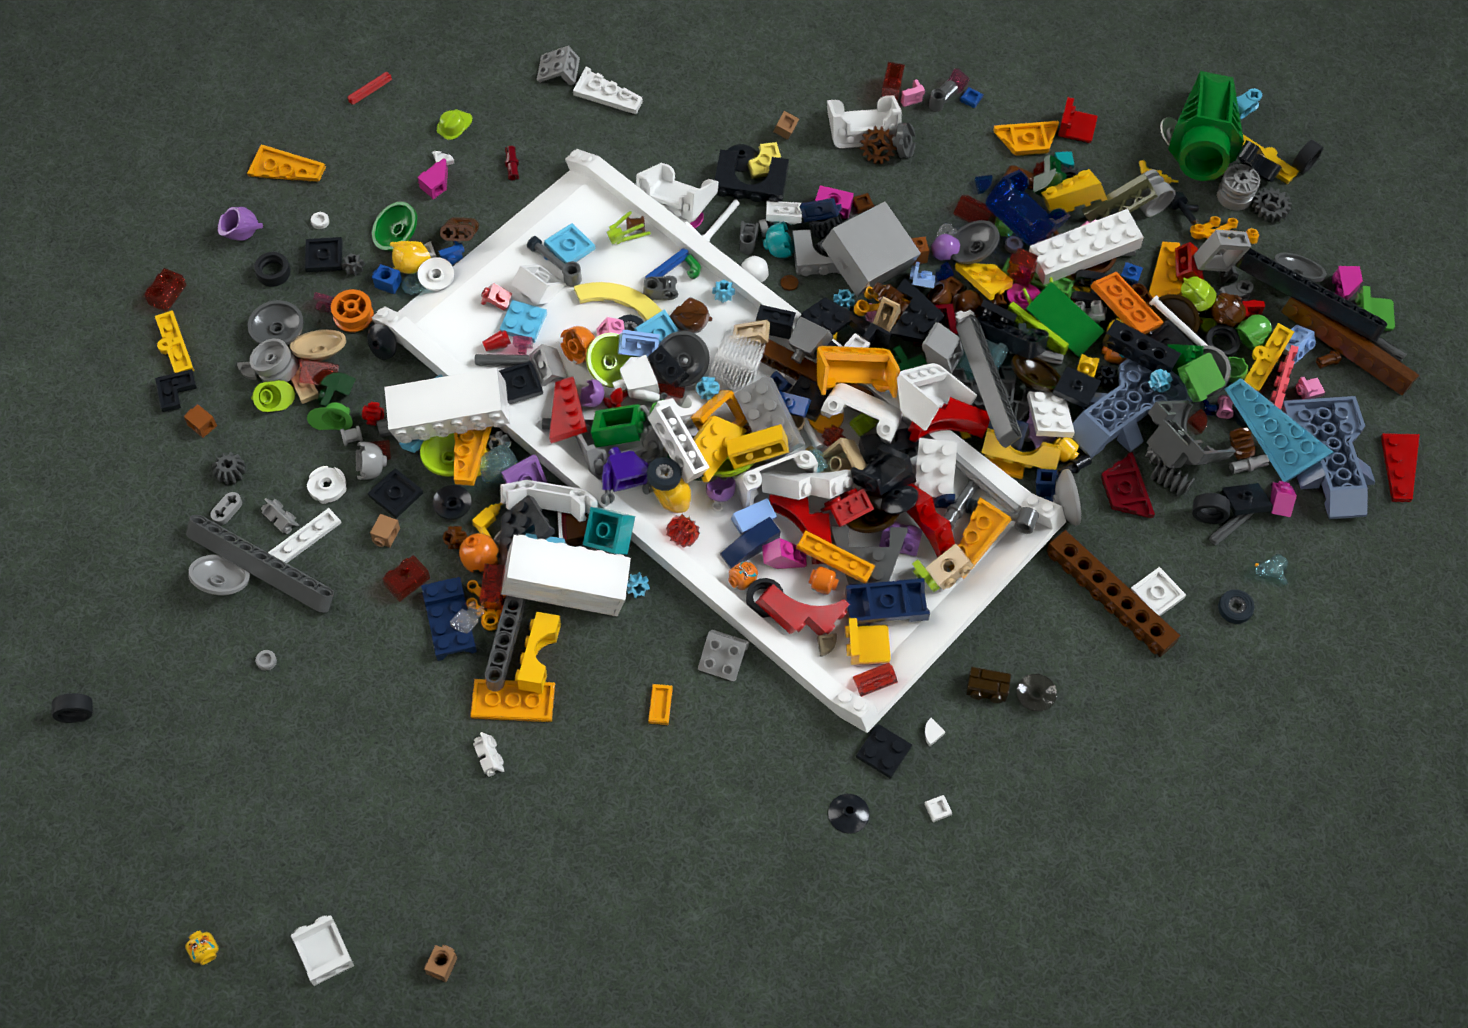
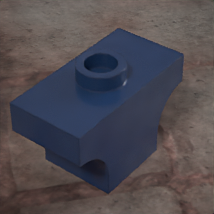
M1038 469L1036 478L1037 496L1053 502V495H1055L1056 483L1059 477L1057 470Z

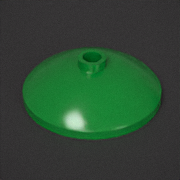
M395 202L387 206L374 222L372 229L374 244L383 251H393L394 247L390 246L391 242L409 241L417 225L415 209L406 202Z

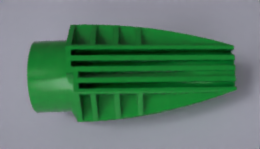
M1200 71L1177 121L1168 150L1179 163L1185 175L1198 181H1210L1223 175L1228 165L1236 161L1237 154L1243 146L1244 138L1234 78Z

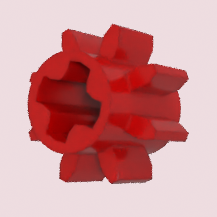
M370 402L368 406L364 405L362 409V419L367 420L368 425L376 426L378 420L384 419V408L379 407L380 403Z

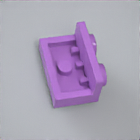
M896 521L890 527L908 528V533L900 553L917 556L922 536L921 528L914 525L900 524ZM890 527L882 531L879 547L890 546Z

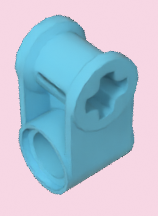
M1255 88L1249 89L1237 97L1240 119H1243L1258 108V101L1262 97L1260 90Z

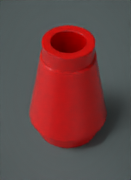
M500 330L482 341L486 352L506 348L507 345L511 344L506 330L502 332Z

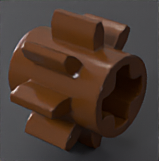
M449 526L448 530L443 534V541L446 545H449L448 549H460L461 543L467 538V534L462 530V526Z

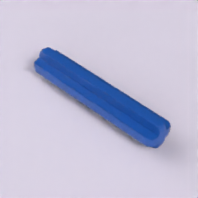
M684 248L646 275L645 279L651 276L663 277L685 261V258L690 255L689 251Z

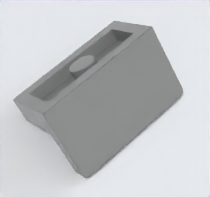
M541 344L530 354L531 361L542 386H546L554 378L561 380L568 378L557 348Z

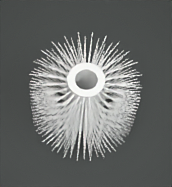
M729 333L724 334L726 336L723 337L724 340L721 341L722 344H719V349L713 362L714 366H712L713 368H711V374L709 375L725 383L728 382V385H732L731 387H739V390L747 387V384L750 385L753 382L760 366L764 346L761 349V344H759V347L756 348L752 345L753 343H749L751 341L747 342V339L737 338L740 336L730 337L732 335L728 336L727 334Z

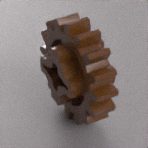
M876 126L873 127V131L868 129V135L863 134L862 136L865 139L859 142L863 144L859 148L864 150L862 156H868L866 161L873 159V164H876L877 160H879L880 164L883 163V159L889 161L888 156H894L892 150H897L893 146L892 138L894 134H888L890 129L883 131V126L879 130ZM877 134L876 139L869 140L871 135ZM884 136L888 139L889 143H886ZM878 141H880L879 144L884 147H880L879 149H877V146L873 143H877ZM867 147L871 148V150L873 151L872 154L868 151ZM881 151H888L884 156L879 157Z
M877 282L872 288L879 295L877 299L880 302L883 297H886L900 304V309L903 312L909 305L902 299L904 294L890 284L884 286Z

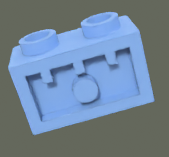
M916 262V266H912L910 279L913 280L912 285L934 288L935 275H932V272L929 271L918 273L920 262Z
M1295 325L1291 329L1294 331V334L1282 354L1287 355L1291 345L1299 347L1293 360L1295 361L1294 364L1316 345L1314 331L1299 325Z

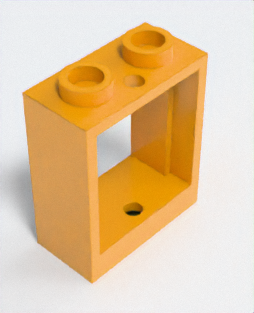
M720 390L718 394H715L690 417L698 431L708 420V417L724 402H726L736 418L732 422L733 424L743 427L747 423L733 391Z

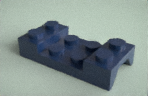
M460 577L421 585L437 661L443 660L449 654L462 651L476 653Z
M924 578L846 585V601L850 604L847 607L849 618H857V626H870L874 622L909 619V622L929 620L930 610L926 604Z

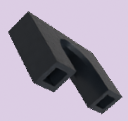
M720 149L715 174V181H718V196H733L736 199L746 198L754 202H783L789 159L772 157L767 178L761 183L750 185L741 182L735 175L738 152Z

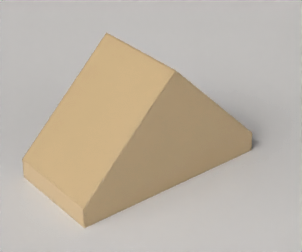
M883 297L873 323L890 332L901 312L900 304Z

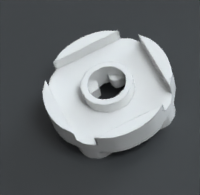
M322 466L310 474L307 488L313 499L326 504L336 501L346 492V479L340 469ZM324 482H332L329 487H323Z

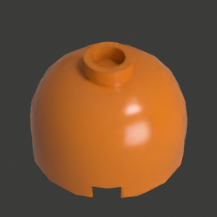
M573 326L564 330L560 338L563 337V343H561L563 353L571 362L573 359L577 362L576 364L585 362L588 346L595 339V336L589 329L583 326Z
M472 534L460 545L459 557L464 567L470 572H474L473 570L485 571L498 559L496 556L499 553V548L495 541L486 534Z

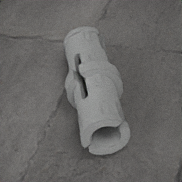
M1266 454L1229 463V469L1232 474L1243 471L1250 472L1256 468L1268 466L1269 459Z

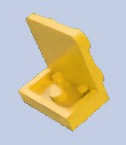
M849 618V626H845V637L849 638V644H846V654L850 656L851 665L889 663L891 655L888 626H857V618Z

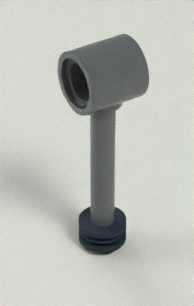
M532 236L528 240L527 248L532 252L538 251L562 270L564 282L567 286L574 287L581 283V267L577 262L563 263L541 245L542 240L537 236Z
M969 498L966 504V513L972 514L973 511L975 512L978 500ZM1023 507L1018 514L1001 510L1011 517V521H1015L1014 527L1016 530L1024 534H1031L1039 518V513L1030 507Z

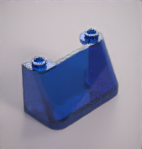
M1019 169L1004 176L988 195L986 206L1028 246L1046 240L1065 224L1071 216L1062 208H1056L1048 214L1024 192L1029 185V180Z

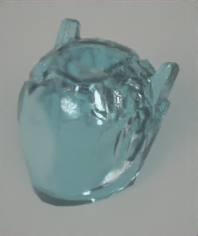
M509 441L485 452L484 456L481 457L480 469L483 482H505L501 472L518 463L515 454L509 448L511 446Z

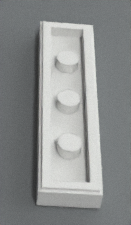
M328 508L268 553L288 563L340 525L341 520Z

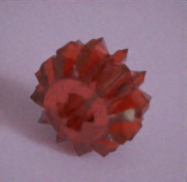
M683 514L680 516L676 515L668 523L666 535L671 537L670 541H674L676 545L680 544L683 548L686 546L690 547L698 539L700 527L695 525L696 521H692L690 516L686 518Z

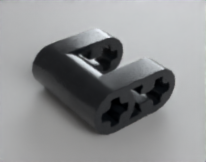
M1078 270L1074 281L1078 286L1091 288L1090 286L1094 281L1107 276V274L1089 270ZM1092 288L1090 293L1074 291L1070 297L1073 302H1085V308H1091V303L1095 300H1101L1103 307L1105 303Z

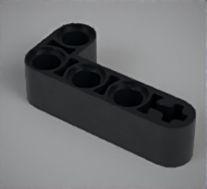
M1246 140L1237 154L1238 159L1243 165L1252 167L1259 174V177L1273 183L1282 168L1277 163L1267 159L1260 147Z
M978 316L976 318L981 325L986 341L990 344L1028 359L1036 358L1046 351L1049 336L1046 330L1035 329L1027 333L987 316Z

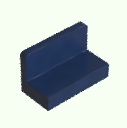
M834 198L805 202L799 206L804 222L837 217L842 209L841 204L836 205Z

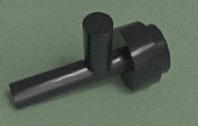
M1175 192V197L1171 201L1170 206L1173 210L1180 209L1192 225L1197 224L1198 220L1191 212H1197L1199 206L1186 205L1188 199L1184 193Z

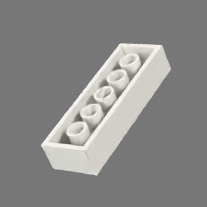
M1126 209L1033 244L1029 248L1028 258L1042 284L1045 285L1049 283L1050 277L1053 278V281L1072 275L1078 270H1085L1140 249L1144 237L1130 212Z

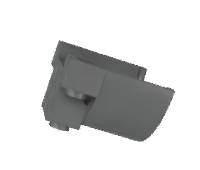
M1188 400L1156 401L1148 411L1153 422L1159 425L1147 441L1151 450L1169 468H1181L1183 464L1203 465L1218 463L1231 457L1236 452L1232 446L1226 450H1214L1209 446L1202 449L1200 446L1203 442L1201 440H1193L1187 433V417L1193 404Z

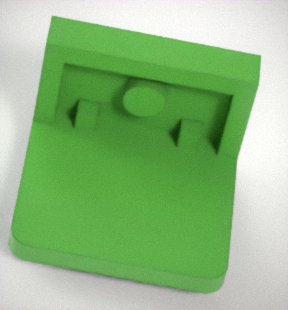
M1362 286L1360 292L1356 294L1355 303H1357V306L1385 320L1387 323L1385 330L1392 331L1395 328L1393 301L1391 299L1372 298L1370 286Z
M1206 353L1177 368L1179 377L1185 384L1188 395L1193 402L1205 400L1207 398L1206 395L1225 385V381L1211 353Z

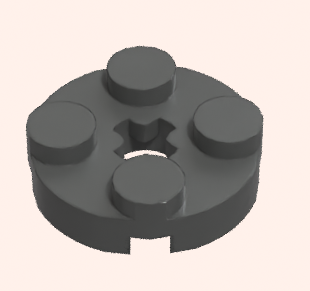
M898 123L897 133L893 137V145L897 147L899 158L911 157L914 154L916 142H912V136H915V131L911 123Z

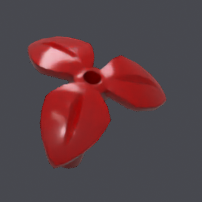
M621 387L617 388L610 394V399L607 397L603 398V403L608 409L622 407L621 403L629 396L626 389L622 391Z

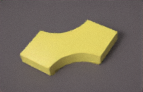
M777 142L760 144V154L755 159L748 161V168L752 179L767 177L772 157L781 158Z

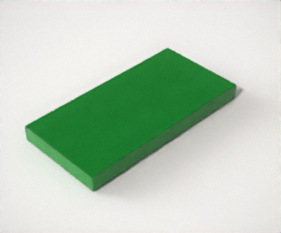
M1052 282L1026 308L1038 321L1069 344L1068 348L1079 358L1104 332L1094 320Z

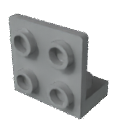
M569 46L543 54L540 59L537 81L542 82L561 76L569 85L575 84L580 58Z
M716 630L709 631L698 670L736 681L744 652L748 649L750 641Z

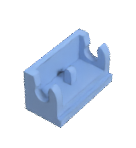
M622 330L619 334L618 354L635 357L646 355L648 357L658 348L660 334Z
M767 498L733 513L731 520L739 534L768 517H771L772 520L777 518V515Z

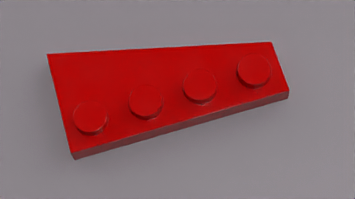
M573 376L555 382L549 434L551 444L588 432Z
M1383 433L1381 435L1392 502H1411L1413 499L1420 434Z

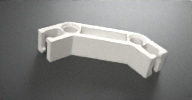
M531 480L500 485L501 503L506 504L508 510L527 495L534 497L541 509L570 513L579 522L586 521L585 513L589 514L591 507L598 506V501L584 489Z

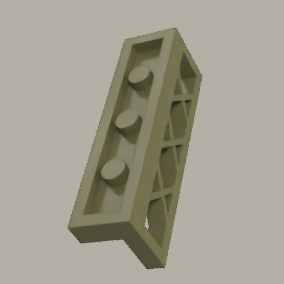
M1143 173L1106 195V201L1102 202L1099 199L1082 209L1089 222H1092L1098 217L1105 218L1110 216L1113 208H1120L1118 212L1128 209L1131 213L1155 199L1158 195L1150 180ZM1149 188L1152 194L1147 197H1141L1142 191ZM1130 198L1135 199L1133 205L1130 207L1125 206L1127 200Z

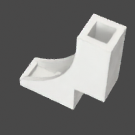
M772 469L762 473V492L797 500L810 495L831 499L851 490L853 484L851 470L826 473H796Z

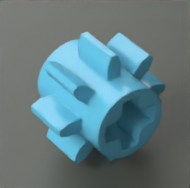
M723 279L720 282L716 281L715 287L712 288V294H715V300L724 303L732 300V295H735V289L732 288V282L729 283Z
M839 289L838 295L834 294L833 300L838 305L850 310V306L855 305V294H851L849 289Z
M1158 369L1151 373V380L1148 381V384L1154 391L1165 392L1171 387L1170 382L1173 379L1166 370Z
M701 377L702 381L697 383L696 391L701 396V399L710 400L715 394L719 393L720 387L714 377Z
M640 572L637 575L630 574L627 583V593H633L635 598L640 595L645 596V591L650 589L647 584L649 581L647 576L642 578Z

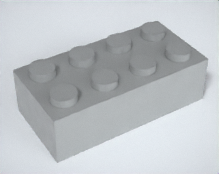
M765 376L734 393L752 432L782 424L788 438L789 453L806 445L773 378ZM786 453V454H783V455H780V456H776V457H773V458H770V459H766V460L771 462V461H774V460H776V459H779V458H781V457H783V456H785V455H787V454H789V453Z

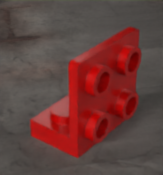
M1068 97L1058 136L1091 143L1098 116L1075 111L1076 106H1073L1074 98Z
M854 488L844 492L839 497L825 502V507L820 509L821 512L831 510L839 527L874 510L864 488L861 490Z

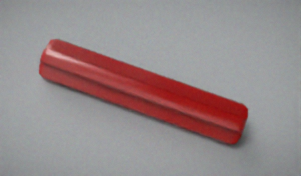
M384 72L347 97L348 101L352 105L356 104L392 80L391 75L388 72Z

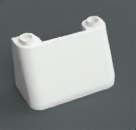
M894 95L881 97L877 103V109L844 112V105L841 101L827 100L831 133L836 147H862L863 144L859 143L860 140L865 139L862 135H868L867 130L871 129L873 131L874 126L878 130L883 126V131L890 129L888 134L896 136L897 125L901 123L902 111ZM877 134L871 135L869 140L876 139ZM884 136L886 143H889L888 139Z
M664 163L646 169L636 176V186L681 221L685 222L687 220L689 224L696 220L718 191V181L712 179L705 180L700 189L675 181L674 169Z
M839 383L835 385L822 406L821 415L830 419L832 415L843 414L846 406L879 420L876 429L877 434L884 443L891 444L902 420L901 410L847 384Z
M803 450L789 454L735 476V493L743 508L749 507L754 504L756 498H759L757 489L762 487V473L772 469L796 473H817L818 462L810 451Z

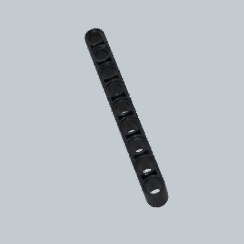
M1251 248L1235 264L1242 271L1370 340L1377 341L1387 327L1386 321Z

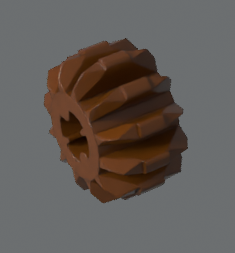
M1247 427L1238 428L1230 432V444L1236 450L1234 455L1238 460L1250 458L1255 454L1253 437Z

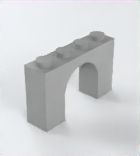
M810 230L792 232L796 275L841 274L830 257L822 256L814 250Z

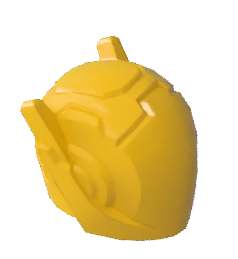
M399 241L390 243V246L394 247L392 260L395 268L393 269L399 270L402 273L411 274L418 272L421 264L431 258L428 250L421 242Z
M682 476L680 483L669 491L658 490L652 486L654 494L664 509L675 513H684L689 509L691 490L688 483L684 482Z

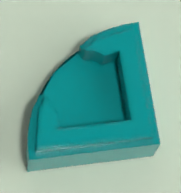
M1055 152L1054 157L1059 159L1061 164L1067 168L1073 167L1072 169H1074L1072 152Z

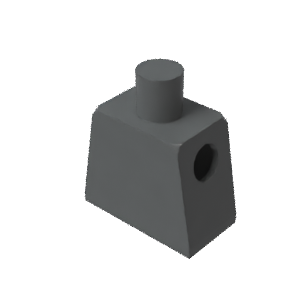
M799 316L789 340V345L795 350L791 359L798 364H801L805 356L813 360L816 359L818 347L827 346L833 339L832 334L829 330Z

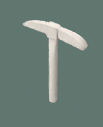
M733 200L702 237L709 242L711 237L738 207L739 201ZM687 220L684 222V223L687 224L690 228H692L694 231H696V230L687 222Z

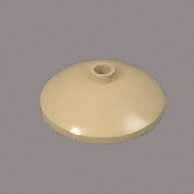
M336 330L311 331L298 336L290 344V350L298 358L310 361H323L341 351L346 344V338L343 333Z

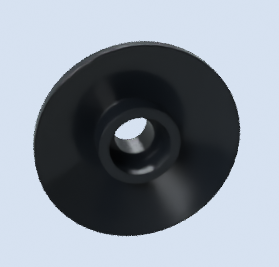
M737 144L728 149V151L738 152L736 171L738 172L749 171L748 161L758 156L757 151L753 147L745 144Z
M384 324L373 325L369 329L367 336L369 348L377 358L388 360L395 355L397 350L395 335Z
M459 485L445 486L438 490L433 498L435 512L440 517L449 520L464 516L469 511L472 503L469 492ZM452 503H455V504H456L455 506L450 507V504H452Z
M899 486L885 494L881 501V506L888 514H901L911 509L917 503L919 495L912 486Z
M842 794L831 802L828 816L831 824L838 831L851 834L861 831L867 825L870 812L868 805L861 797L854 794ZM848 808L852 809V810H853V813H852V814H848V813L846 812V809H848Z

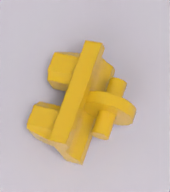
M1082 354L1077 371L1094 378L1099 358H1090Z

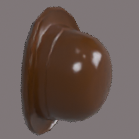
M946 280L937 282L934 288L930 289L926 298L934 305L950 304L952 294L948 290L949 283Z
M966 290L956 294L953 298L954 313L971 310L976 318L982 314L979 310L983 299L977 292Z

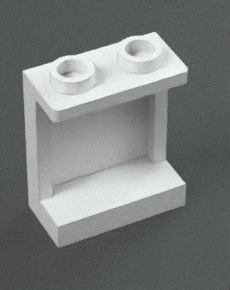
M322 916L315 920L314 924L308 927L302 926L296 929L295 933L291 934L313 986L354 966L332 916Z

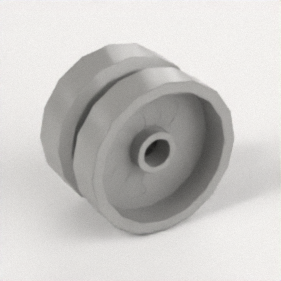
M273 338L260 343L250 356V365L263 382L278 380L288 382L295 376L299 367L296 356L291 353L286 343L280 339Z

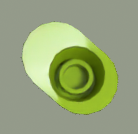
M457 109L444 112L439 119L437 133L445 139L458 138L472 123L471 114Z
M1199 277L1183 278L1184 283L1181 286L1182 296L1189 299L1195 305L1197 311L1207 310L1215 303L1216 292L1208 282Z
M269 381L257 385L251 399L257 409L262 412L279 411L288 408L293 403L295 392L293 387L286 381Z

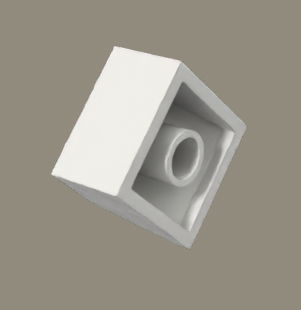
M535 264L520 266L511 285L516 288L518 293L528 296L532 303L539 305L548 303L565 287L566 283L541 265Z

